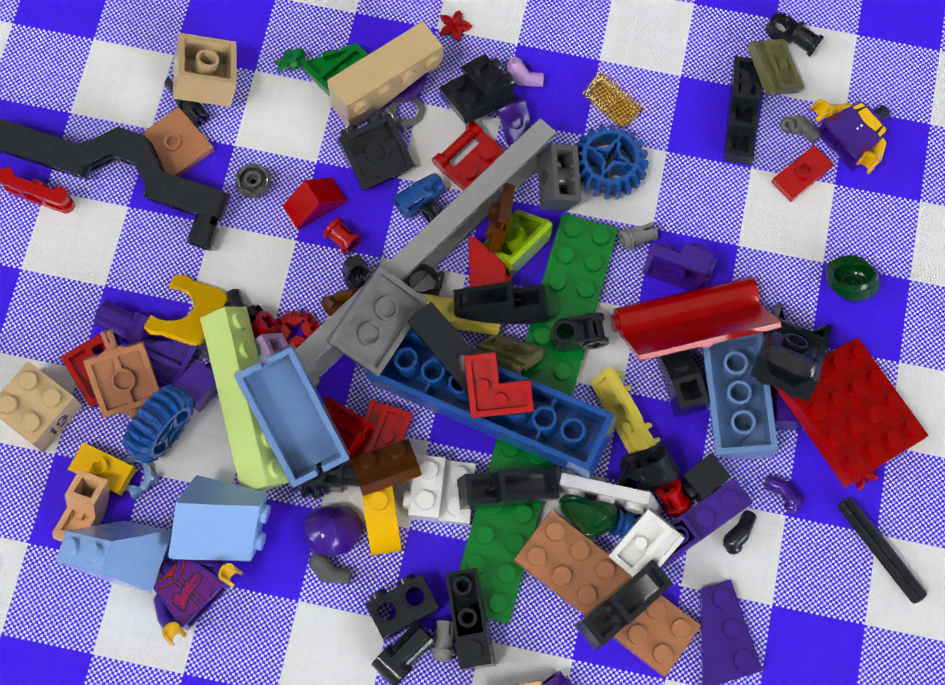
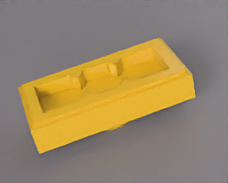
M84 442L68 467V470L75 474L82 470L107 479L109 490L120 496L123 495L137 470L134 466Z

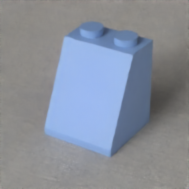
M196 475L176 501L168 558L251 561L256 551L263 549L266 539V533L262 532L263 523H267L271 506L266 504L268 492Z
M118 521L68 530L65 533L55 562L107 582L152 592L172 532L129 521Z

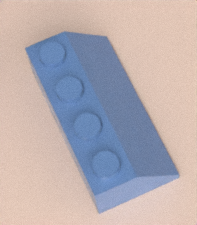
M763 332L714 343V346L703 348L715 456L746 460L771 458L778 451L770 385L762 384L755 377L750 376L754 360L759 353L763 341Z

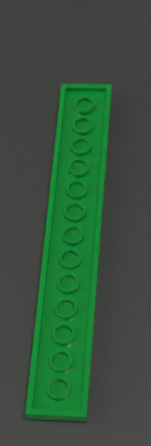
M562 213L542 281L548 298L550 322L530 324L525 340L526 343L543 347V359L527 371L521 370L522 376L572 396L585 349L558 352L551 347L549 336L554 323L558 319L595 313L618 228ZM560 330L557 332L560 339H571V335L567 331ZM497 439L487 473H494L497 470L552 468L553 463ZM542 502L476 510L459 571L477 568L489 620L509 625L524 571L513 560L534 533Z

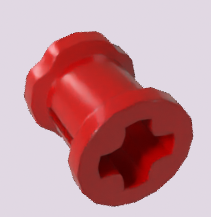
M340 217L335 218L323 232V236L327 240L331 239L339 246L341 253L345 256L350 254L362 239V236L359 233L352 232Z
M260 311L256 315V319L251 323L254 339L261 334L277 333L279 331L276 319L266 311Z
M678 478L671 484L654 488L657 497L664 502L663 509L665 513L670 517L684 514L691 506L690 499L681 490L682 484Z

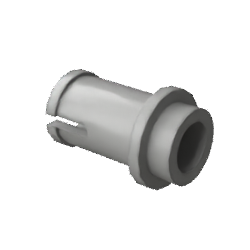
M651 222L633 229L624 228L622 232H619V241L622 248L633 250L636 245L656 241L658 239V232L656 227L653 228L655 224Z
M438 620L436 621V642L434 648L431 649L433 660L452 662V656L456 654L453 651L455 635L453 622Z

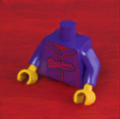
M166 554L164 555L158 572L162 578L153 587L157 593L153 602L157 621L162 628V636L171 646H175L173 643L175 635L181 634L185 638L187 633L183 629L188 631L229 587L235 586L231 582V577L235 573L242 575L243 572L240 569L222 560L179 559L174 563Z

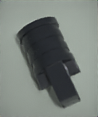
M360 254L354 257L351 255L343 262L342 273L346 287L359 290L370 276L367 262Z

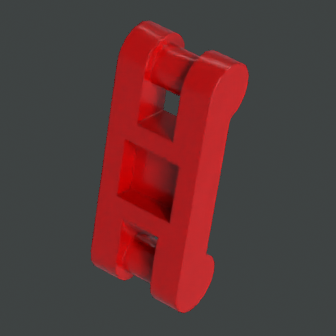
M10 168L0 169V183L7 193L67 214L73 211L75 202L64 187L59 186L50 189L40 180L32 179L28 181L17 177Z

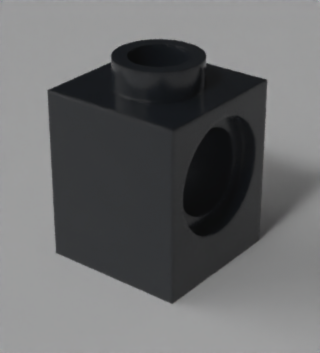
M710 453L681 477V490L690 501L695 500L698 504L725 484L731 475Z

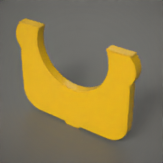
M175 275L169 284V289L179 290L187 294L193 302V310L186 317L174 321H165L150 315L144 325V329L151 335H162L188 345H201L206 340L200 318L225 307L227 296L222 290L193 281L186 275Z

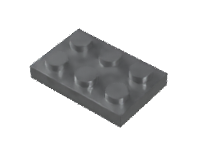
M377 265L326 342L373 375L379 377L410 330L407 320L421 310L429 300L385 268Z

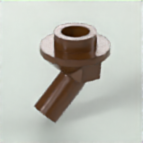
M358 289L340 290L334 295L324 296L321 300L324 311L332 316Z

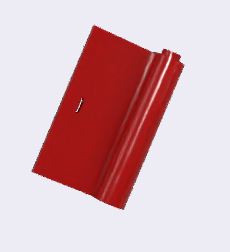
M746 277L617 307L614 309V314L610 315L613 331L619 332L622 339L639 361L697 347L707 348L714 346V343L782 328L781 322L760 304L758 287L753 277Z

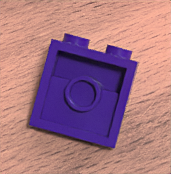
M652 243L641 274L690 291L699 289L700 285H707L717 260L712 258V252L707 251L704 246L699 244L690 245L685 243L681 253H679L669 245Z

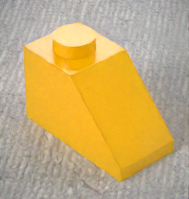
M393 486L365 496L362 495L371 556L401 552Z

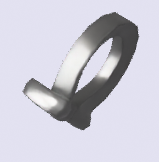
M417 96L408 100L415 103L419 109L418 114L412 119L400 120L396 116L397 107L402 102H392L391 108L387 107L384 110V116L391 114L396 126L403 133L407 131V127L417 125L424 117V104Z

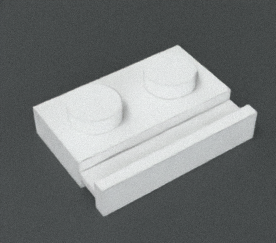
M648 507L613 548L608 557L632 576L652 559L661 567L685 539V536L682 533L680 534L671 524Z

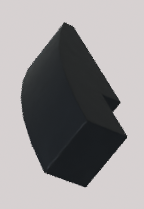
M508 281L453 290L454 314L458 318L493 324L550 322L548 298L544 284L514 288L513 282Z
M429 302L408 319L407 322L412 331L430 350L433 357L469 397L464 355L474 354V352L436 306Z
M556 468L497 470L494 473L464 474L457 479L460 510L522 505L560 498Z
M652 559L589 611L574 626L594 650L603 647L622 628L629 625L667 591L673 583Z

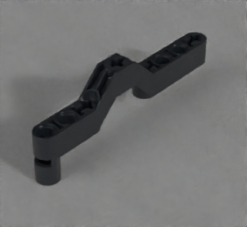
M0 119L1 153L83 180H88L91 172L115 160L137 167L146 186L142 197L151 202L195 216L186 242L201 249L212 250L219 228L216 227L217 221L223 220L231 195L221 190L166 173L152 142L145 135L116 127L80 145Z

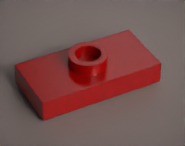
M813 145L775 176L771 183L792 202L831 170L834 164Z

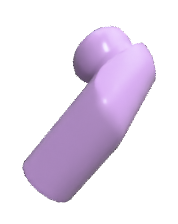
M518 57L509 59L506 69L518 86L543 87L544 73L529 72L523 61Z

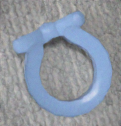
M131 456L121 460L128 464L139 463L144 468L145 481L139 487L128 485L125 490L130 492L131 498L137 500L144 491H147L151 485L159 480L158 476L152 473L149 464L142 463Z

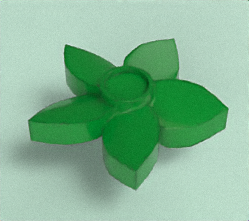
M288 48L281 59L273 61L275 65L279 66L277 68L279 73L288 66L292 70H296L298 60L303 57L305 51L303 48L295 49L294 51Z

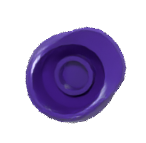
M331 504L319 507L308 514L304 523V535L307 544L314 552L323 556H337L353 548L362 533L363 525L360 517L352 508L341 504Z

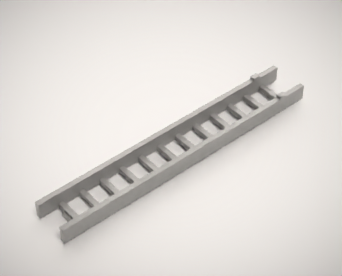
M540 118L385 264L383 268L401 281L407 278L420 264H427L434 269L488 217L491 203H497L505 183L515 185L516 191L538 170L537 154L547 147L546 144L556 136V131ZM425 271L415 272L410 278V286L414 288L428 273ZM361 288L296 349L315 387L321 383L319 378L344 355L326 341Z

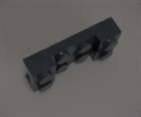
M777 302L772 314L781 322L782 328L763 333L765 335L759 353L754 360L750 376L755 377L762 384L772 385L785 391L786 394L793 398H801L808 401L819 382L832 326L825 324L812 331L806 330L787 321L783 304Z

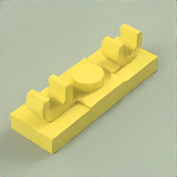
M612 366L602 371L590 384L605 411L615 414V429L629 454L657 445L660 438L656 437L653 439L649 429L653 425L651 423H644L641 413L628 392L631 386H624L620 380L624 373L622 371H615Z

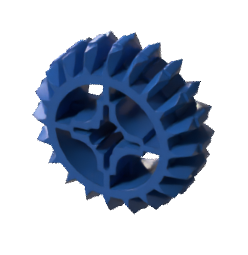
M614 123L610 125L608 130L601 124L598 127V132L590 128L587 135L582 134L579 137V143L575 145H578L580 183L585 182L583 185L584 192L592 188L594 189V198L601 192L604 193L605 200L609 199L610 194H614V197L618 200L621 197V192L628 196L631 194L632 188L637 189L640 187V180L645 179V170L648 168L649 162L646 160L647 150L642 149L643 140L634 141L636 138L635 131L627 135L625 126L618 131L615 130ZM604 145H610V146L605 147V148L599 147V146H604ZM620 149L629 156L631 162L620 153ZM614 154L613 161L611 162V164L609 163L607 169H605L606 163L608 162V160L611 159V156ZM587 160L592 162L591 165L599 170V175L590 168ZM615 175H616V176H620L619 178H613V179H610V178H609V177L615 176Z
M171 384L161 387L158 392H153L152 396L146 399L143 406L138 408V412L132 417L131 423L127 426V432L123 437L122 446L125 447L124 449L130 453L131 457L140 460L142 463L149 464L158 460L169 448H172L173 443L185 431L184 428L190 422V417L193 414V398L183 389Z

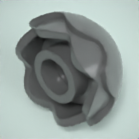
M251 163L245 165L236 173V188L247 198H259L265 195L271 187V174L269 170L259 164Z

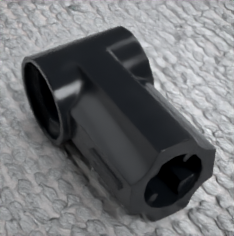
M415 622L394 645L391 644L383 650L371 665L390 685H398L413 669L412 665L436 641L424 627Z

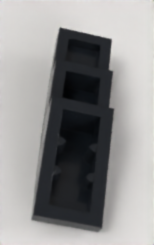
M734 57L723 161L752 165L755 135L758 129V108L761 101L762 84L752 59L748 57Z

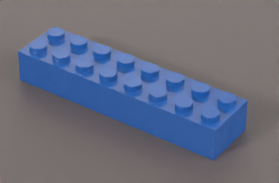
M412 329L408 331L379 377L369 371L365 374L373 386L588 479L592 478L616 425L615 414L534 380H531L534 412L471 418L469 397L433 357L430 350ZM498 366L500 382L529 379Z

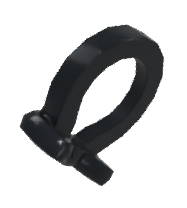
M420 264L403 280L405 284L410 286L411 276L415 272L425 271L436 282L433 289L417 292L439 296L445 273L443 271L437 273L431 266Z

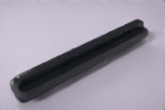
M848 497L839 503V511L913 604L923 600L927 596L926 590L852 497Z

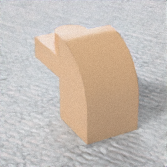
M82 470L78 471L65 493L67 508L52 532L53 539L62 542L68 530L101 524L109 501L110 491L107 479Z

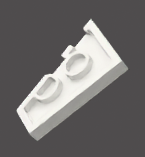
M562 473L559 485L567 494L578 495L592 501L608 502L619 509L642 515L650 507L657 514L661 515L662 508L651 492Z

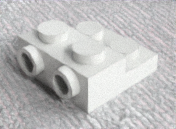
M415 454L422 475L410 479L412 480L411 492L405 491L403 510H408V518L469 526L471 509L460 510L457 479L464 474H474L476 463L449 461L445 457Z

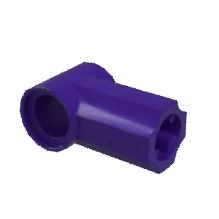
M108 300L101 304L96 311L95 324L106 330L112 328L113 333L128 345L132 339H151L153 337L144 329V325L148 320V317L137 312L133 314Z

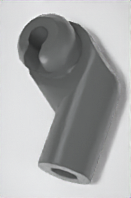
M786 116L780 123L781 130L784 133L802 134L811 144L815 143L822 136V133L805 116Z
M316 552L312 553L309 559L310 568L322 582L350 584L351 568L333 567L327 556Z

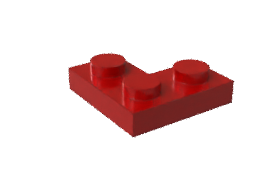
M496 351L464 355L471 418L534 412L531 379L500 382Z

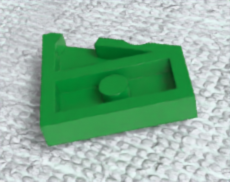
M357 43L343 46L339 50L322 52V57L307 61L306 57L300 58L298 66L330 97L327 80L369 54Z

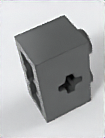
M549 144L537 154L540 210L568 211L581 202L578 145Z

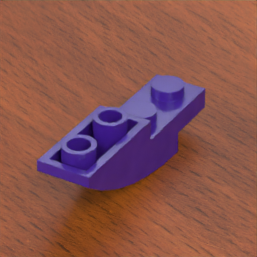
M734 478L669 523L680 534L682 533L685 539L660 567L661 569L752 504Z

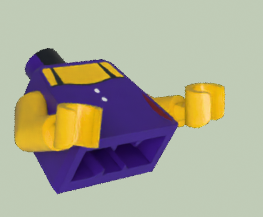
M819 99L809 108L810 111H815L818 114L815 118L817 122L825 119L819 128V131L822 133L821 138L852 172L861 164L868 169L866 173L870 174L877 164L882 161L887 145L884 137L888 132L884 122L891 117L889 110L884 105H879L871 110L864 102H858L854 105L851 103L829 104L827 101Z

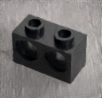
M410 574L397 582L398 587L387 592L386 588L369 596L370 602L365 605L384 641L410 628L415 622L419 623L439 612V607L422 574L417 577L414 574ZM412 590H419L424 594L423 602L417 606L410 605L406 601L407 594ZM384 605H392L396 609V615L389 621H384L378 616L380 608Z

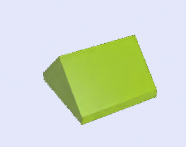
M518 209L511 215V221L507 227V233L500 252H492L505 263V274H511L512 278L550 241L553 225L549 220ZM489 238L483 243V245L487 248L489 244Z

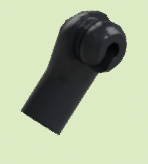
M232 289L226 293L230 307H247L250 323L256 319V315L260 311H263L259 305L249 306L244 304L239 289Z
M743 511L738 523L724 536L723 546L729 554H738L742 550V545L747 542L757 519V516L752 511Z

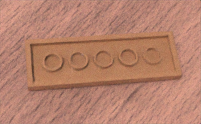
M552 510L549 511L513 560L583 616L631 577L628 572L608 557V553ZM661 595L629 625L622 628L613 639L660 676L666 677L701 625Z

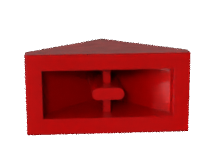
M332 177L303 181L285 202L283 208L297 230H300L345 204L347 199Z

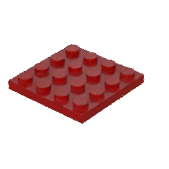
M859 338L825 355L819 382L808 401L801 398H793L786 394L785 391L775 387L845 488L929 436Z

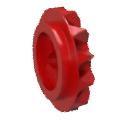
M301 309L287 311L283 316L277 318L279 326L277 333L282 332L288 345L293 343L295 349L320 327L311 313L304 312ZM299 325H303L301 331L305 338L296 335L290 339L292 334L288 326L298 328Z

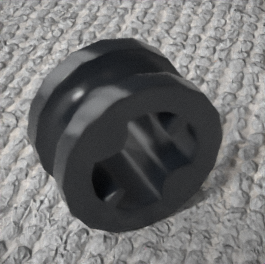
M433 199L429 201L427 207L424 205L420 207V211L428 223L443 211L441 206Z

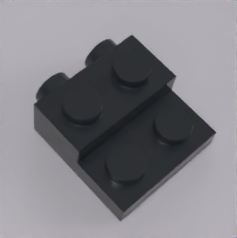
M486 54L461 66L462 76L452 79L439 87L443 99L465 125L515 101L513 92L515 82L509 72L503 74L498 59L493 58L490 60Z
M381 112L366 119L367 125L357 129L354 124L341 130L342 136L336 139L362 191L415 167L391 114L383 117Z

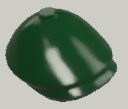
M855 255L842 256L831 260L825 266L828 285L840 298L847 302L857 303L865 301L874 296L880 288L881 280L878 272L861 257Z
M566 494L558 501L560 511L586 537L593 538L594 536L604 535L616 526L618 519L617 507L611 503L591 501L573 494Z

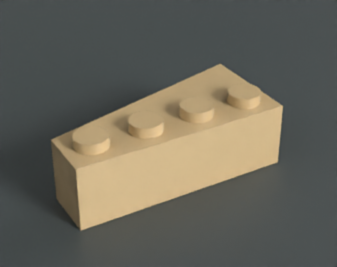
M420 22L328 79L327 83L333 109L347 127L354 124L357 127L428 71L437 68L443 60L442 44L425 22Z

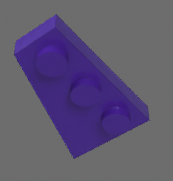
M727 580L701 588V685H720L763 671L732 581Z

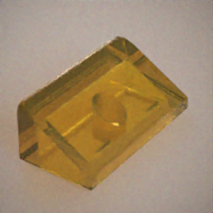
M599 72L582 93L620 128L623 126L627 128L645 110V107L604 72Z

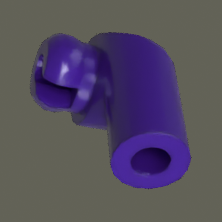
M771 475L766 476L763 489L781 494L786 500L784 509L793 514L798 513L800 506L804 504V497L791 481Z

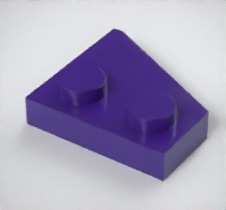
M132 339L129 343L130 345L144 340L160 388L169 384L174 385L183 375L198 346L188 345L173 339Z

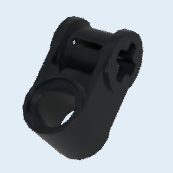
M596 312L558 319L554 323L549 336L551 347L558 352H568L582 349H599L607 346L609 338L605 337L602 323L605 320L604 314ZM565 330L571 335V339H560L557 332Z
M654 445L648 449L622 457L620 460L622 475L619 477L618 485L646 491L671 484L678 478L680 469L664 445Z

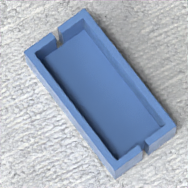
M293 343L268 355L265 359L266 364L260 359L236 371L234 377L292 488L319 475V468L317 466L319 462L322 461L321 467L326 472L349 460L350 453Z

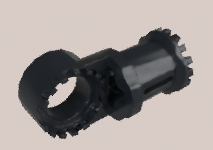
M782 12L772 15L765 27L767 35L772 40L785 39L789 44L794 43L806 51V55L809 57L824 38L823 35H817L805 27L804 22L798 23L790 15L786 16V13L782 14ZM774 23L782 24L786 31H779L775 28Z

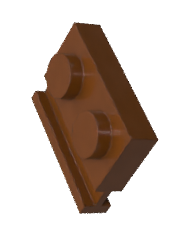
M505 183L497 203H491L487 218L489 222L485 232V238H489L488 251L500 252L507 233V227L511 221L515 185Z
M409 438L351 458L363 496L422 475Z

